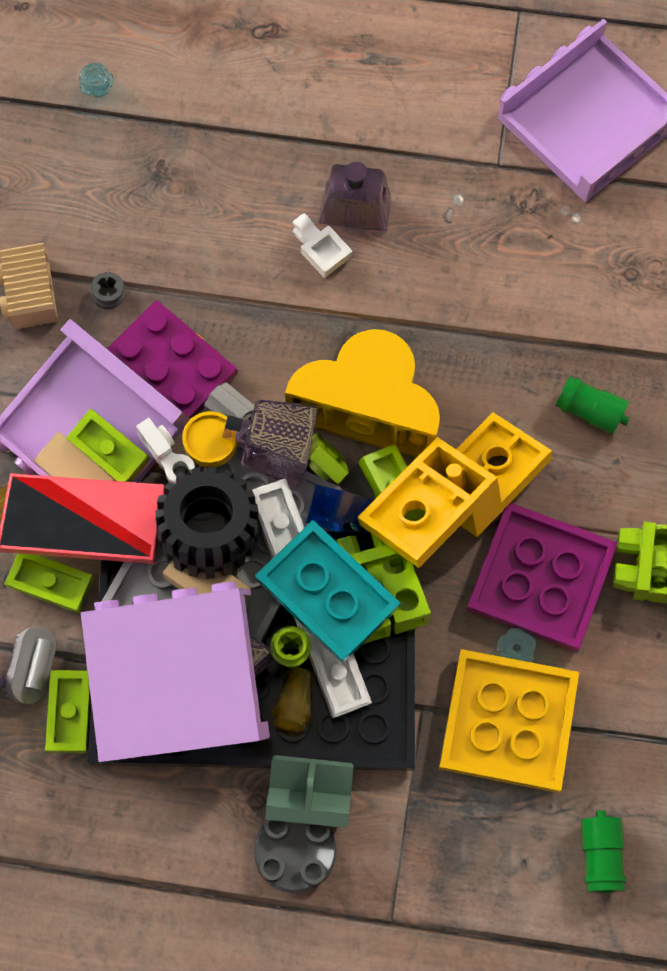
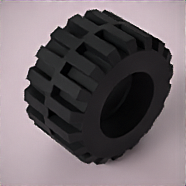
M200 467L191 469L192 474L186 476L184 472L177 475L176 484L168 482L164 487V495H159L155 513L160 548H163V555L167 561L173 560L174 568L180 572L186 567L189 570V576L198 578L199 572L206 573V579L215 578V572L222 571L223 576L232 573L233 565L238 568L242 567L245 564V555L251 557L255 550V542L258 539V505L255 504V495L252 490L247 491V483L242 478L234 480L233 472L225 470L223 474H220L217 467H209L208 472H201ZM205 512L220 514L229 521L224 528L213 533H199L186 525L192 517Z

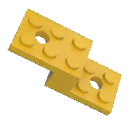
M492 412L457 449L437 437L358 516L359 523L371 534L420 568L459 526H462L478 537L553 459L552 450ZM493 456H505L508 459L506 463L500 466H492L488 463V460ZM413 509H421L426 512L424 517L417 521H409L404 518Z

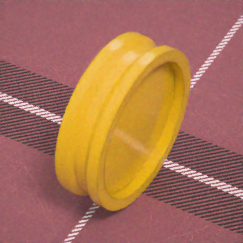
M214 411L202 412L192 417L185 425L182 435L184 449L187 456L195 464L205 468L219 467L230 461L236 453L238 447L237 431L225 429L227 416Z

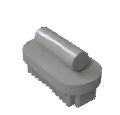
M42 627L27 628L21 634L16 635L17 639L15 640L16 644H14L12 663L8 669L9 672L5 678L6 682H4L2 690L7 692L5 694L7 698H12L20 704H34L40 701L46 690L56 651V640L49 630Z

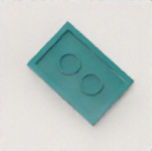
M314 520L255 575V580L342 664L400 608L401 604Z

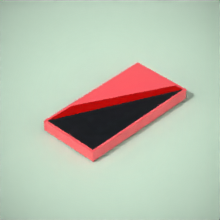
M10 473L0 525V552L155 564L158 548L155 510H157L159 495H164L165 486L162 484Z

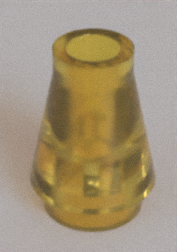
M291 668L289 670L288 678L271 711L274 716L273 724L278 728L291 732H302L305 730L306 724L311 722V683L313 674L310 671L302 668Z

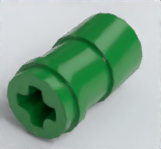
M569 376L557 400L556 407L562 409L561 411L566 414L568 412L588 421V424L611 435H614L619 423L627 426L630 417L624 415V412L630 401L606 390L601 391L582 382L583 380L578 377L575 379Z
M599 810L596 811V817L581 819L582 851L585 852L586 866L584 884H587V892L589 893L624 892L627 879L624 875L622 852L624 850L623 821L619 817H606V811Z

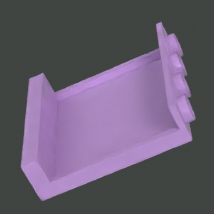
M602 19L593 27L587 26L572 44L568 47H560L548 63L542 67L536 66L533 68L525 81L517 87H509L499 100L500 107L497 118L585 203L667 137V92L604 36L607 24L605 19Z
M69 319L60 329L67 337L0 415V450L5 453L10 449L17 455L18 458L14 463L27 474L34 475L37 473L40 476H50L33 460L58 431L67 437L91 408L151 457L150 461L132 481L139 483L156 463V460L140 440L136 425L150 418L156 427L163 425L172 439L175 440L184 430L190 418L74 321Z
M224 582L211 585V593L197 595V588L178 589L172 591L173 598L158 600L157 594L139 595L133 597L132 605L119 606V600L95 602V610L81 612L99 762L247 743L270 738L268 721L261 722L244 598V596L251 595L250 589L237 588L236 582Z

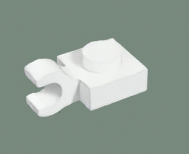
M304 213L293 221L296 228L292 232L302 243H305L301 246V254L323 278H326L352 257L353 251L329 225L320 231Z
M150 418L136 425L140 440L159 466L165 470L169 482L176 484L174 470L179 466L186 467L192 474L191 469L195 468L193 460L187 455L172 452L171 446L175 442L163 425L156 427Z

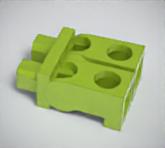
M644 521L641 529L620 528L617 536L616 552L636 555V565L616 563L612 586L617 589L633 592V600L667 603V525H656V523Z
M373 534L370 536L374 548L360 552L356 536H347L336 540L348 554L401 603L400 608L390 616V620L388 618L363 644L389 637L391 624L394 633L399 634L429 625L431 616L413 564Z

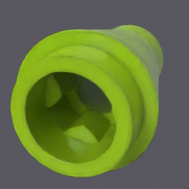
M287 626L281 628L274 634L271 640V653L280 664L288 668H297L310 655V637L299 627ZM289 649H296L299 652L294 656L291 654L285 655Z

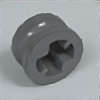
M112 272L100 273L91 282L92 297L97 306L103 309H112L122 303L125 296L124 284L117 274ZM106 285L109 288V285H114L115 294L110 296L107 293V296H103L101 287Z

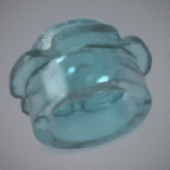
M100 63L86 65L79 77L81 91L86 95L92 94L95 97L107 94L108 88L112 87L114 83L112 74L108 73L107 68Z
M510 629L506 635H502L499 638L497 651L501 653V657L531 662L534 658L533 651L536 650V641L532 635L525 634L523 629ZM515 644L520 645V651H514L513 646Z

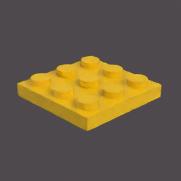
M460 649L439 770L560 793L562 790L579 672Z

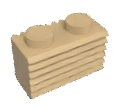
M44 243L0 250V286L4 285L6 295L0 297L3 318H10L14 329L17 330L35 327L36 325L42 326L43 324L57 323L58 315L50 264Z

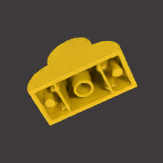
M366 330L352 336L342 346L337 361L318 360L302 366L293 374L285 391L286 404L291 405L290 408L295 410L291 411L286 406L290 413L296 414L309 410L311 407L317 409H312V413H315L312 415L315 416H312L314 420H312L311 428L381 448L396 444L400 453L415 458L437 438L440 421L439 409L433 397L424 388L413 383L415 361L410 347L402 338L385 330ZM287 413V415H291L288 417L292 418L296 423L301 422L306 426L307 424L304 423L306 422L310 426V422L306 421H310V419L303 418L305 416L302 413L299 416Z

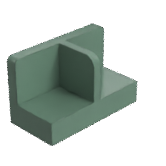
M273 756L265 820L348 828L354 765L346 762Z

